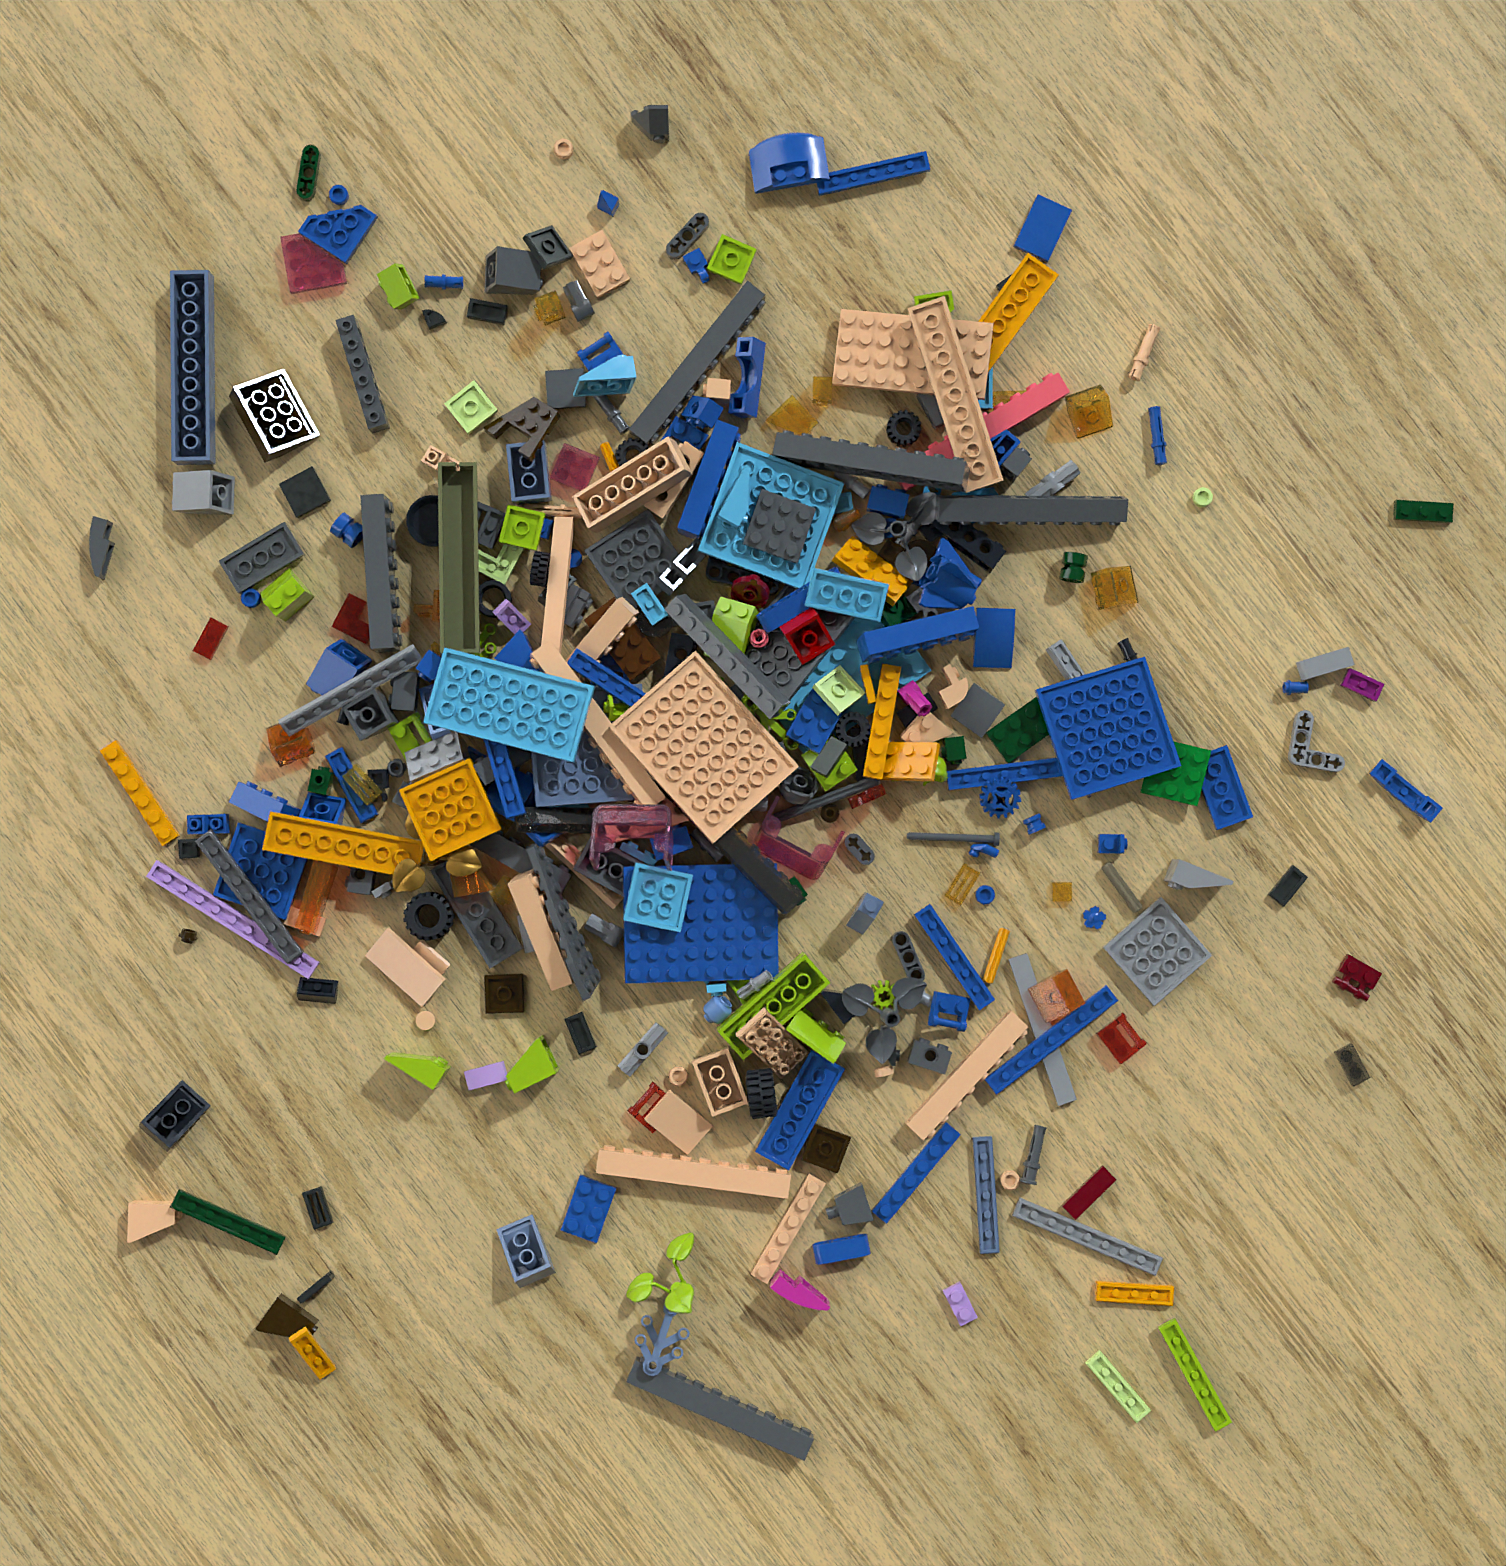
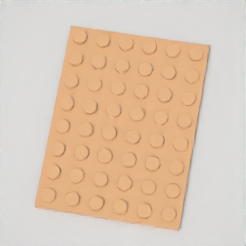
M696 651L608 727L712 844L799 767Z

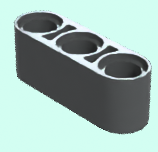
M904 931L895 932L891 940L906 977H911L912 971L919 970L921 973L920 980L924 981L925 972L909 935ZM899 934H903L906 937V942L903 945L896 943V937ZM906 952L913 954V960L910 963H906L903 960V955Z

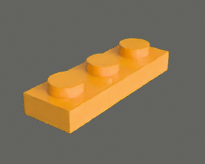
M306 1326L289 1337L291 1344L319 1380L336 1370L335 1364Z

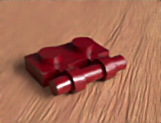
M1346 954L1337 970L1344 975L1342 979L1335 976L1332 983L1336 984L1342 991L1350 992L1356 999H1362L1366 1002L1370 995L1365 993L1364 989L1367 987L1373 990L1382 973ZM1350 979L1358 982V986L1355 987L1349 984Z

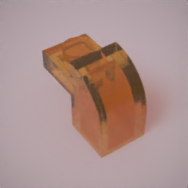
M434 590L433 605L414 604L413 612L418 614V617L430 618V615H432V621L440 622L439 590Z

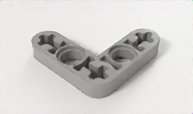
M1307 710L1298 712L1294 717L1288 752L1289 762L1296 766L1329 772L1341 771L1345 766V760L1342 756L1309 750L1314 717ZM1306 714L1305 717L1308 718V721L1304 723L1303 728L1307 727V730L1297 729L1302 727L1303 721L1300 720V717ZM1299 732L1306 736L1303 743H1299L1296 740V735ZM1294 745L1304 746V749L1299 750V755L1302 756V759L1298 761L1293 757V754L1298 752V748H1294ZM1317 754L1321 757L1319 765L1312 763L1313 755ZM1336 758L1337 762L1340 763L1335 768L1333 764H1326V767H1324L1326 760L1334 761Z

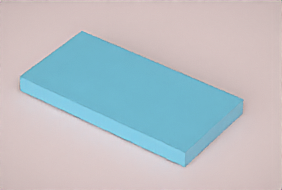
M813 568L805 606L880 622L889 584Z

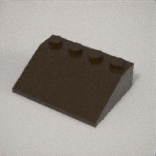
M284 369L232 388L229 398L264 463L279 458L320 436Z

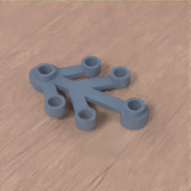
M665 1304L663 1306L665 1316L658 1335L653 1327L652 1317L645 1315L641 1318V1325L646 1328L654 1345L652 1355L646 1345L645 1335L638 1334L634 1339L635 1344L639 1346L645 1359L643 1370L649 1376L659 1374L663 1364L683 1356V1350L680 1347L673 1348L671 1353L660 1357L662 1349L679 1340H686L690 1334L687 1328H681L676 1334L666 1338L672 1317L677 1313L669 1312ZM644 1318L650 1319L649 1325L643 1323ZM681 1330H685L687 1332V1336L685 1338L680 1336ZM638 1337L644 1338L643 1344L637 1342ZM675 1349L680 1350L681 1355L679 1357L674 1355ZM650 1362H654L656 1364V1368L654 1370L649 1368Z

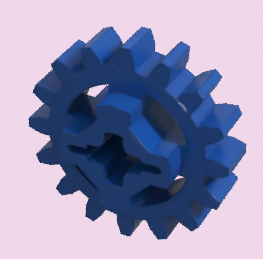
M994 777L993 783L986 781L987 788L981 787L983 793H980L979 797L983 800L980 801V805L984 806V812L989 811L990 817L996 814L997 819H999L1003 814L1007 818L1008 812L1012 815L1014 814L1013 808L1019 809L1017 802H1021V797H1019L1021 792L1020 789H1017L1016 783L1011 785V779L1005 782L1003 777L1000 778V781H997ZM989 793H991L992 796L989 798V801H988V800H987V799H988V795H989ZM996 794H997L998 796H1000L1001 798L1003 797V798H1004V801L1001 800L1000 798H997ZM1013 794V799L1010 803L1009 798L1012 797L1011 795Z

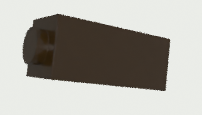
M281 1293L255 1330L290 1337L306 1326L309 1332L314 1335L318 1329L316 1324L319 1319Z

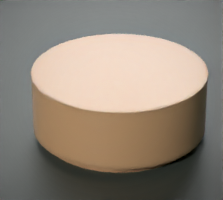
M560 139L554 145V151L558 158L565 160L572 156L574 149L569 140Z
M422 1011L416 1017V1024L422 1030H429L436 1023V1017L431 1011Z
M891 1065L874 1070L875 1077H883L894 1073L893 1066Z
M681 1066L673 1067L669 1072L670 1082L675 1086H681L686 1083L688 1079L687 1070Z
M1006 1170L1001 1174L1000 1182L1005 1189L1014 1190L1020 1184V1177L1015 1171Z

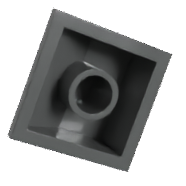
M374 688L342 707L360 741L380 734L399 723L381 689Z

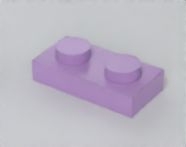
M507 599L493 611L514 634L519 630L524 632L531 625Z
M960 1281L943 1290L960 1326L978 1318Z

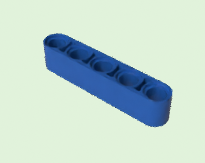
M837 567L828 570L831 572L840 573ZM810 582L756 615L766 633L775 630L811 608L805 606Z

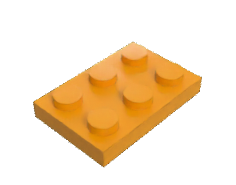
M889 742L882 780L934 781L940 745L937 742Z

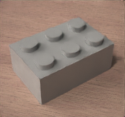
M455 731L405 752L409 778L412 784L470 758L467 743L459 732Z

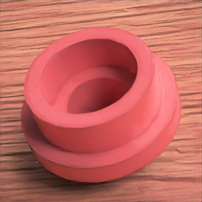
M756 629L750 634L749 640L752 646L762 648L767 645L769 636L765 630ZM759 636L763 637L760 642L756 641Z

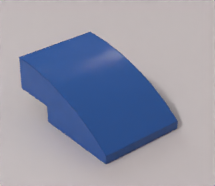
M975 609L980 628L974 635L973 667L1012 668L1016 609Z

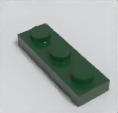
M1395 500L1393 520L1452 523L1454 503Z

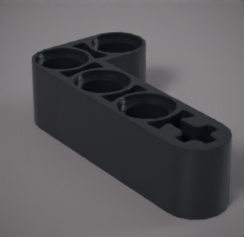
M709 556L706 577L710 582L732 587L733 582L728 579L730 573H736L739 578L756 574L766 584L773 582L775 587L769 590V596L777 593L779 589L778 581L748 570L727 566L725 561ZM713 568L720 571L719 576L711 577L709 575L710 570Z

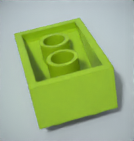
M720 596L712 621L745 654L750 642V634L757 625L758 619L756 615L759 612L755 606Z
M392 1052L384 1058L432 1090L441 1084L451 1068L448 1065L449 1062L441 1056L437 1058L435 1056Z

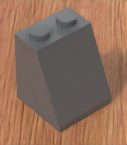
M497 246L486 255L484 293L535 295L541 290L543 280L540 278L542 266L531 251Z

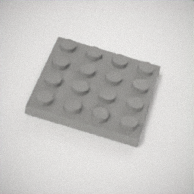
M1162 897L1158 898L1103 946V949L1153 1006L1212 956Z

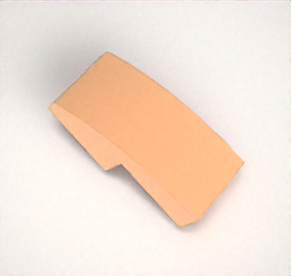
M432 445L429 446L421 462L437 472L438 462H455L456 471H460L459 461Z

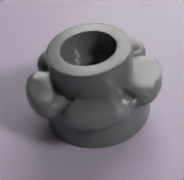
M401 759L390 761L387 766L389 775L392 777L396 776L397 778L402 777L404 771H406V764Z

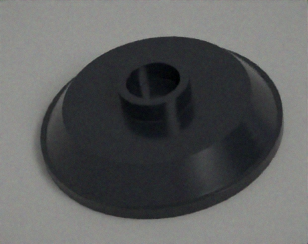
M427 495L417 499L410 506L406 516L407 529L412 538L428 547L439 546L437 495Z

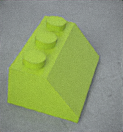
M806 1008L800 1009L785 1026L786 1030L834 1064L846 1045V1042L843 1040L845 1037L836 1030L834 1033L827 1029L829 1025L821 1019L817 1022L812 1018L814 1014Z

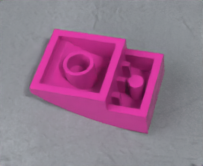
M779 1269L770 1279V1288L787 1300L811 1309L826 1311L830 1309L829 1299L800 1275L794 1281Z

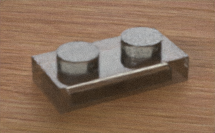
M1352 1043L1334 1051L1351 1086L1354 1087L1371 1078Z

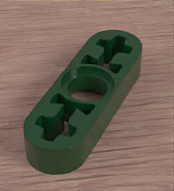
M307 145L302 150L296 192L303 201H311L316 192L321 153L315 145ZM311 151H314V153L316 154V156L313 155L311 159V162L313 164H310V158L307 155L310 154ZM308 168L314 170V174L310 178L304 176V171ZM305 182L308 183L307 188L310 191V193H306V196H304V194L301 192L306 189Z

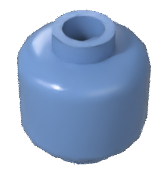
M723 995L713 996L703 1007L704 1018L709 1023L721 1024L731 1015V1002Z

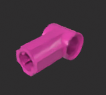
M914 680L897 690L901 700L906 705L909 704L919 717L930 713L932 705L922 694L921 689Z

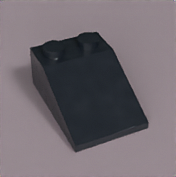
M181 1080L140 1122L138 1127L168 1152L211 1105Z

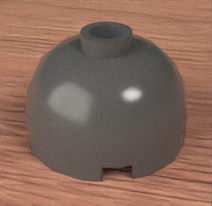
M799 766L779 784L780 794L787 802L801 805L809 802L816 794L819 786L816 777L813 779L808 769Z

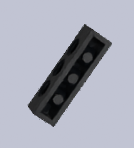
M936 519L929 527L933 530L935 527L942 532L941 534L933 530L940 535L939 537L949 541L954 548L988 573H991L1006 553L1002 544L997 541L993 542L984 531H978L974 528L972 523L963 525L959 524V522H952L957 526V530L953 531L949 528V525L940 524V521ZM964 535H970L973 541L967 542ZM980 546H985L988 549V553H982Z
M671 632L663 679L685 660L676 657L679 650L687 652L686 658L696 651L697 643L689 635Z

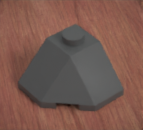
M647 105L639 113L638 110L631 111L632 123L650 141L655 143L669 141L668 105Z

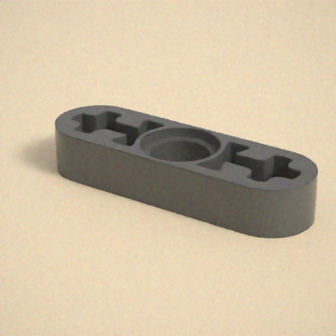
M696 213L666 246V252L670 259L677 260L681 258L708 229L709 218L706 214ZM697 219H699L700 221L704 219V226L700 224L696 228V231L698 232L696 233L693 228H695L697 225ZM684 232H691L693 238L690 241H685L682 238ZM679 239L680 242L682 243V244L678 247V252H679V253L674 252V253L672 254V253H671V252H672V251H671V247L676 248V247L679 245V241H677V240Z

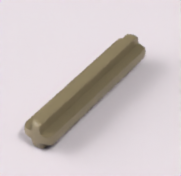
M1108 862L1103 865V872L1133 913L1138 912L1142 908L1141 903L1113 864Z

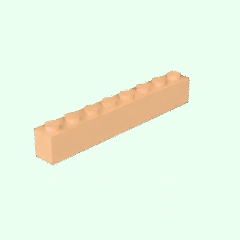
M1008 1010L905 1122L906 1125L923 1141L925 1138L930 1139L936 1132L935 1128L939 1123L943 1125L947 1121L950 1111L952 1109L954 1111L957 1110L962 1104V1098L965 1095L967 1097L971 1095L975 1090L974 1085L978 1081L982 1082L988 1076L987 1071L991 1067L995 1068L1001 1062L1000 1057L1004 1053L1008 1054L1015 1045L1013 1043L1017 1039L1021 1040L1028 1031L1026 1029L1028 1026L1015 1013Z

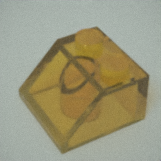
M1101 384L1065 396L1067 413L1077 439L1113 427L1109 395Z
M1131 566L1109 567L1091 573V583L1094 587L1095 602L1098 610L1139 603Z

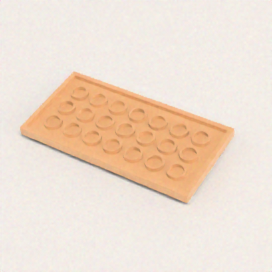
M841 309L832 386L935 395L910 316ZM952 319L977 399L985 400L993 323Z

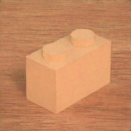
M708 378L707 384L704 383L703 397L710 398L722 407H729L731 380Z

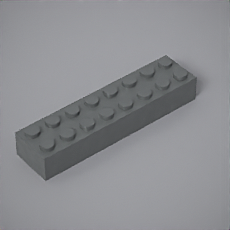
M384 494L360 495L370 649L377 653L400 651L403 641L398 627H401V617L397 614V608H400V599L396 597V589H399L398 578H395V570L398 569V565L393 551H396V541L392 538V533L395 532V523L391 521L394 506L393 502H390V499Z

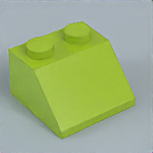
M808 750L801 756L810 768L818 754ZM845 751L828 778L813 770L811 772L816 777L820 786L827 791L856 772L857 768Z

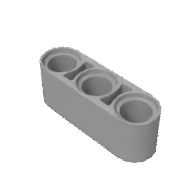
M1349 647L1296 662L1301 681L1355 665Z

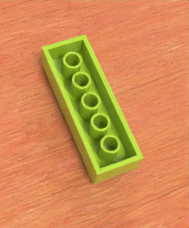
M802 951L773 977V981L764 985L759 992H756L717 1027V1031L744 1060L752 1051L736 1036V1033L761 1009L765 1008L781 1025H784L829 985L830 981Z

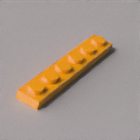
M882 663L863 777L877 780H882L901 672L900 666Z
M118 740L101 749V754L160 844L166 846L178 838L180 834Z

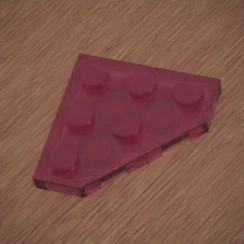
M299 233L280 237L291 294L347 284L343 263L330 256Z

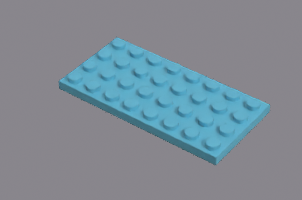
M444 647L423 723L575 762L595 687Z

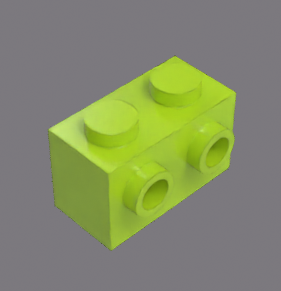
M394 263L376 274L380 287L387 295V302L393 309L402 310L420 299L403 264Z

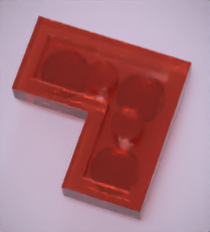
M348 593L331 627L367 645L370 639L369 624L359 620L367 602Z

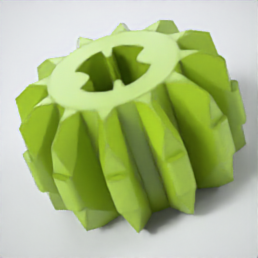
M878 980V988L872 984L871 987L875 989L873 1001H876L872 1005L877 1007L879 1004L878 1009L881 1011L883 1006H885V1009L889 1008L888 1005L894 1008L892 1003L896 998L892 994L894 983L889 988V980L885 981L884 986H882L881 980ZM883 991H887L888 999L885 998L884 1001H880L879 993L883 994Z

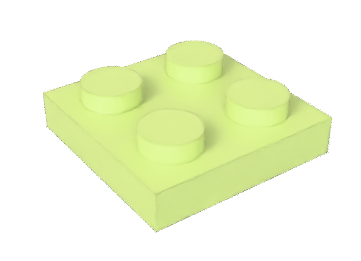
M472 381L444 403L468 435L498 412L497 408L475 381Z
M841 665L812 687L838 716L865 695V691Z

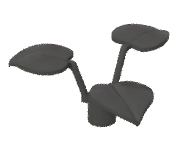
M923 493L915 496L908 502L906 513L912 517L911 520L903 522L894 521L890 527L885 529L887 523L881 514L868 513L853 522L852 528L863 542L870 545L882 543L884 541V533L891 532L895 538L900 539L906 552H901L896 557V569L904 577L919 581L927 568V556L920 547H913L909 550L904 539L907 533L906 525L913 523L915 520L920 525H928L935 520L936 493Z
M912 977L902 978L893 985L892 994L896 997L893 1001L894 1010L886 1008L881 1011L871 1005L874 1000V992L866 984H854L842 991L843 1004L851 1014L864 1016L869 1007L879 1013L881 1021L885 1023V1025L881 1026L880 1030L874 1029L870 1031L865 1040L868 1052L881 1064H884L889 1059L896 1046L897 1036L891 1027L897 1026L900 1022L897 1002L903 1009H913L921 1001L927 986L920 979Z

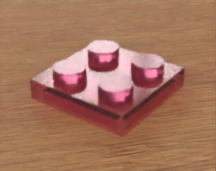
M564 443L550 479L581 491L589 486L600 457Z

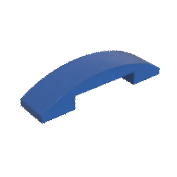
M1381 759L1369 773L1372 778L1403 805L1431 823L1443 807L1429 796L1421 793L1396 773L1397 770Z

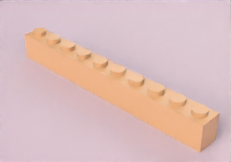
M551 640L531 653L530 663L536 670L539 669L542 673L581 682ZM592 698L583 732L585 731L589 736L588 742L593 748L597 747L601 754L599 756L602 761L611 766L613 776L617 780L620 779L622 781L624 791L634 797L635 806L640 811L647 812L666 797L645 768L608 728L612 723Z
M604 1145V1148L600 1147L598 1152L596 1173L786 1199L789 1196L791 1173L787 1172L788 1170L784 1168H776V1171L768 1170L767 1166L757 1165V1168H751L746 1163H738V1166L730 1165L729 1161L719 1160L718 1163L711 1162V1159L708 1158L692 1160V1157L687 1155H680V1158L672 1157L673 1154L670 1153L654 1155V1152L649 1150H642V1153L634 1152L633 1148L616 1150L615 1146Z

